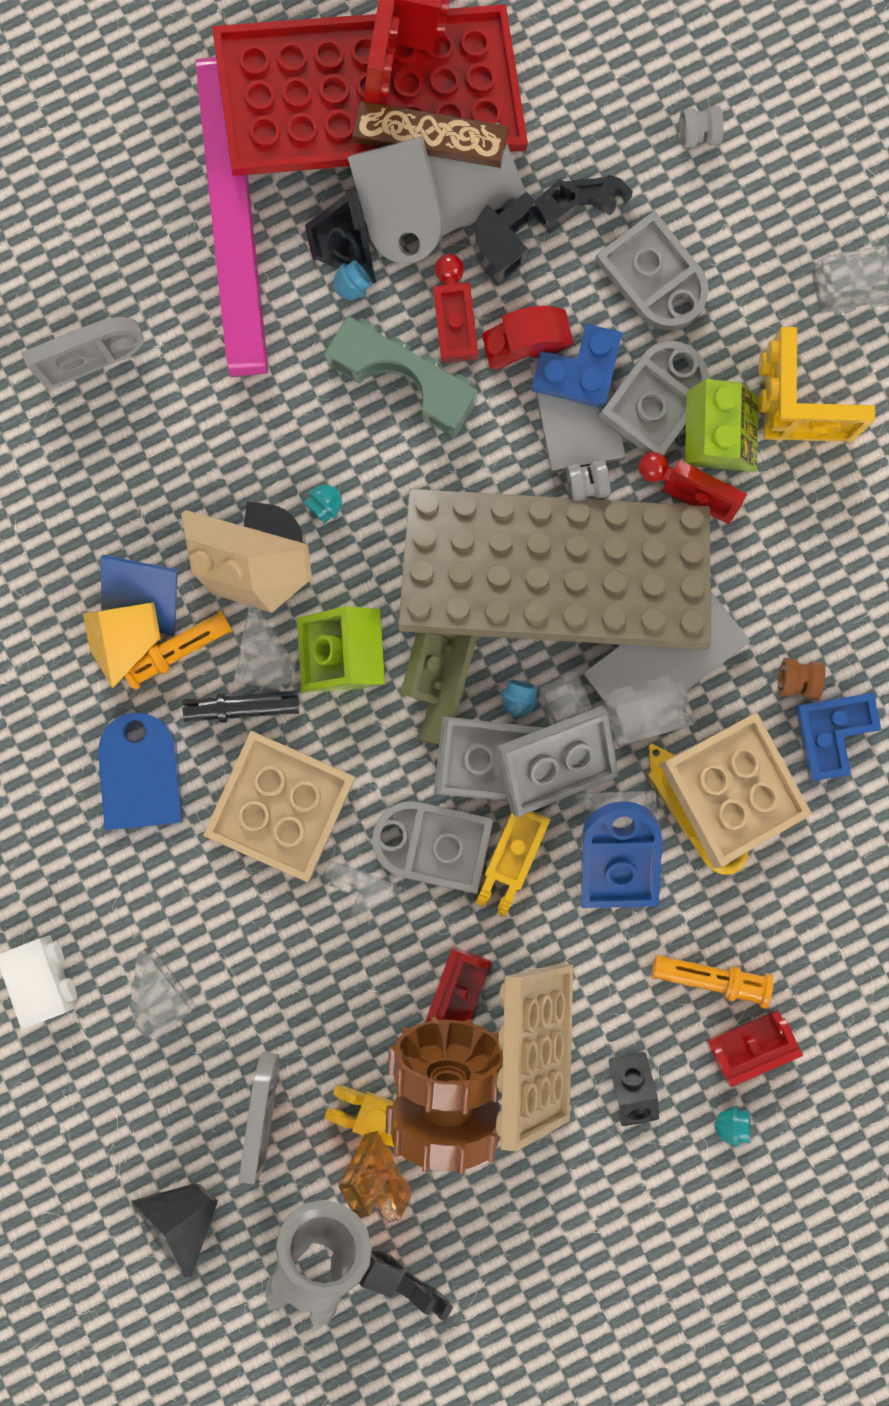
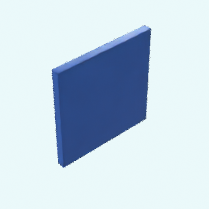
M102 555L101 610L154 602L159 632L174 636L176 633L178 570Z

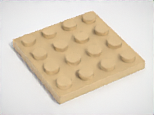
M555 964L505 976V982L500 988L499 999L501 1007L504 1008V1025L500 1028L498 1043L499 1048L503 1050V1067L498 1073L497 1087L498 1091L502 1093V1110L499 1111L497 1116L496 1131L498 1136H501V1150L517 1152L570 1121L572 964Z

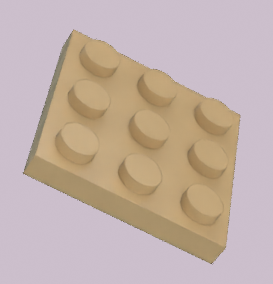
M758 713L742 719L659 764L714 868L728 864L812 815Z
M250 731L203 836L308 883L312 878L356 777Z

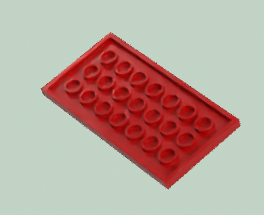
M506 4L449 8L444 37H436L433 52L396 45L388 98L380 97L379 104L493 124L499 122L500 125L509 126L507 145L510 152L526 151L528 140ZM376 14L212 26L232 177L350 166L349 156L379 148L354 143L352 137L360 101L364 102L367 65Z

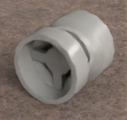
M710 106L702 112H697L694 108L681 110L679 135L683 149L695 148L698 143L705 142L708 146L721 145L724 121L720 106Z
M604 459L592 461L589 466L581 467L578 464L566 466L567 486L572 502H583L590 496H595L598 499L610 497V479Z

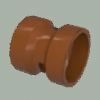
M783 658L778 674V694L789 697L795 694H803L806 699L819 700L825 684V664L816 661L801 664L797 659Z

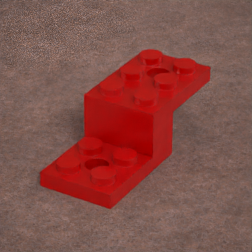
M450 0L378 1L367 65L364 102L379 104L380 97L388 98L396 45L433 52L436 37H444Z

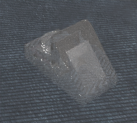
M333 860L328 861L323 874L324 877L331 879L329 886L347 893H351L353 887L359 889L349 919L398 896L403 887L402 885Z

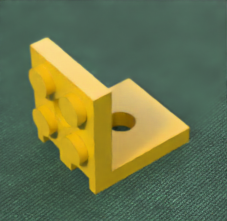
M781 327L774 339L769 340L766 351L760 354L758 365L759 376H764V390H760L758 398V411L764 413V439L853 442L875 421V405L797 403V327Z

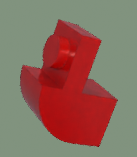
M532 306L510 312L502 316V323L481 333L489 367L495 370H500L527 356L539 358L540 351L557 354L574 346L566 310L553 306Z

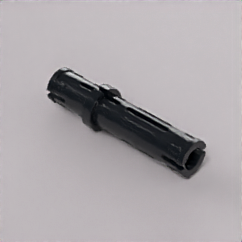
M298 690L235 696L217 693L216 697L185 698L182 701L183 706H185L182 707L185 723L206 720H219V723H227L228 719L300 714Z

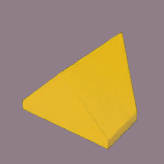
M154 602L83 613L90 652L112 688L158 640H161Z

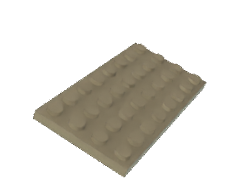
M409 489L399 631L708 650L711 645L710 506L585 499L583 502H572V498Z

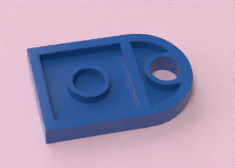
M128 713L116 718L104 730L98 747L104 830L183 823L177 744L171 729L159 718L145 713ZM140 721L146 728V734L143 740L133 743L128 739L127 729L131 723Z
M627 801L613 802L597 809L585 822L582 831L580 900L582 908L659 906L662 834L658 820L646 807ZM620 817H629L633 820L629 826L624 828L612 825Z

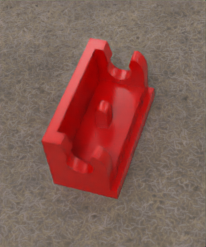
M452 946L425 1022L431 1021L432 1017H436L438 1020L457 1021L471 1019L492 960Z
M778 1010L707 1040L723 1080L730 1087L803 1056L786 1018H782Z

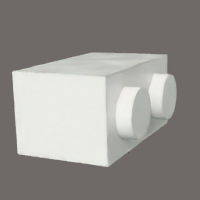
M51 935L0 954V971L21 1030L76 1008L74 1002L77 999L75 986L70 978L65 977L61 966L64 962V956L59 944L56 941L53 942Z

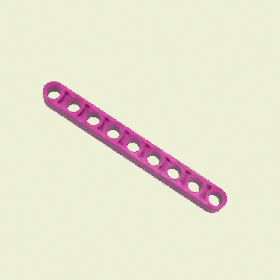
M216 57L196 59V73L228 371L231 378L268 374V358L248 175L232 177Z

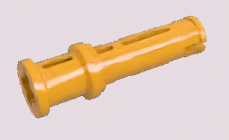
M222 611L160 645L155 643L125 675L130 686L134 690L139 689L140 683L158 673L163 675L168 673V670L171 669L170 665L201 649L225 634L233 632Z
M659 954L655 955L651 979H660L689 987L723 993V997L728 1001L733 1002L736 998L758 1003L759 1007L764 1009L768 1008L773 991V975L765 973L764 976L742 972L740 967L737 966L728 967V970L664 957Z

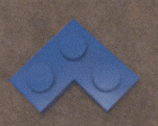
M586 324L577 359L540 351L531 391L604 408L623 332Z
M874 693L795 707L810 782L851 775L844 737L882 730Z

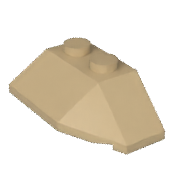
M187 510L181 513L191 571L213 595L272 613L312 579L308 544Z

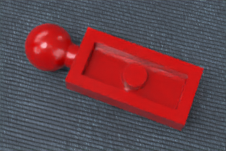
M454 254L441 256L435 264V275L440 282L444 283L442 286H433L441 364L478 360L479 355L470 282L458 283L463 277L464 265L462 260Z
M649 452L639 461L638 470L644 480L648 482L665 481L666 484L662 490L663 492L689 505L710 506V516L728 525L741 508L747 496L746 493L736 489L733 485L723 482L681 460H678L676 466L672 468L669 466L666 457L658 452Z

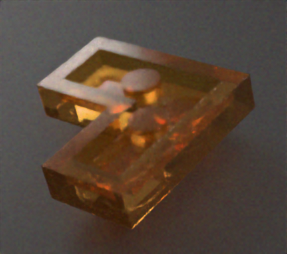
M378 1131L364 1134L338 1187L350 1209L359 1218L370 1216L376 1204L386 1223L400 1221L412 1195L409 1183L401 1175L393 1160L391 1150L384 1144Z

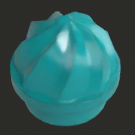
M323 484L308 492L310 496L303 503L322 523L325 524L331 517L334 520L338 517L342 507V497L336 487Z
M733 1106L718 1114L714 1122V1129L722 1141L734 1145V1147H740V1143H751L750 1110H739V1106Z

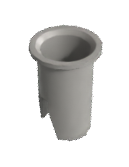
M319 1200L305 1203L288 1215L279 1229L276 1244L278 1262L266 1286L265 1297L267 1298L269 1311L283 1308L288 1302L298 1310L310 1312V1320L315 1331L330 1323L337 1311L342 1295L359 1284L370 1264L372 1246L368 1230L355 1212L341 1203ZM311 1243L324 1245L333 1251L329 1283L309 1280L294 1265L309 1249Z

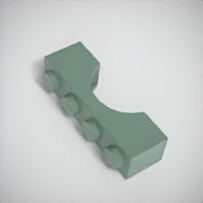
M347 316L324 353L328 366L359 384L378 373L390 372L407 377L418 387L422 394L423 421L455 439L477 403L478 390L474 388V383L461 374L452 376L442 370V365L430 356L424 355L421 358L410 351L411 348L401 339L396 337L388 339L379 334L378 328L371 322L363 318L357 321Z

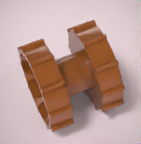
M432 1017L429 1022L420 1023L411 1028L402 1027V1035L398 1038L396 1045L389 1046L388 1075H394L397 1097L393 1105L386 1107L385 1133L392 1136L394 1156H403L411 1163L422 1167L423 1172H428L429 1169L458 1171L460 1175H463L466 1169L476 1167L485 1161L494 1162L495 1151L498 1142L501 1141V1136H498L496 1131V1121L500 1111L497 1079L498 1073L503 1067V1050L499 1048L498 1032L491 1033L483 1027L472 1024L471 1019L466 1021L438 1020L436 1017Z

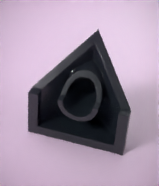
M351 190L305 224L312 260L321 261L338 269L343 263L348 265L355 260L366 271L371 282L376 283L357 191Z
M190 1184L132 1200L131 1203L166 1258L184 1277H192L218 1200L201 1184Z

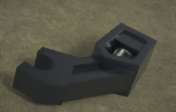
M612 175L572 181L559 179L535 200V217L550 234L578 213L579 205L592 204V206L611 215L615 212L616 204L610 197L617 195L626 203L632 198L633 191L621 178ZM561 197L567 200L569 204L561 208L555 200Z
M375 1249L371 1250L369 1267L359 1282L361 1287L392 1298L395 1292H398L408 1298L423 1314L429 1315L432 1310L439 1319L447 1320L453 1306L441 1292L408 1273V1269L392 1255Z

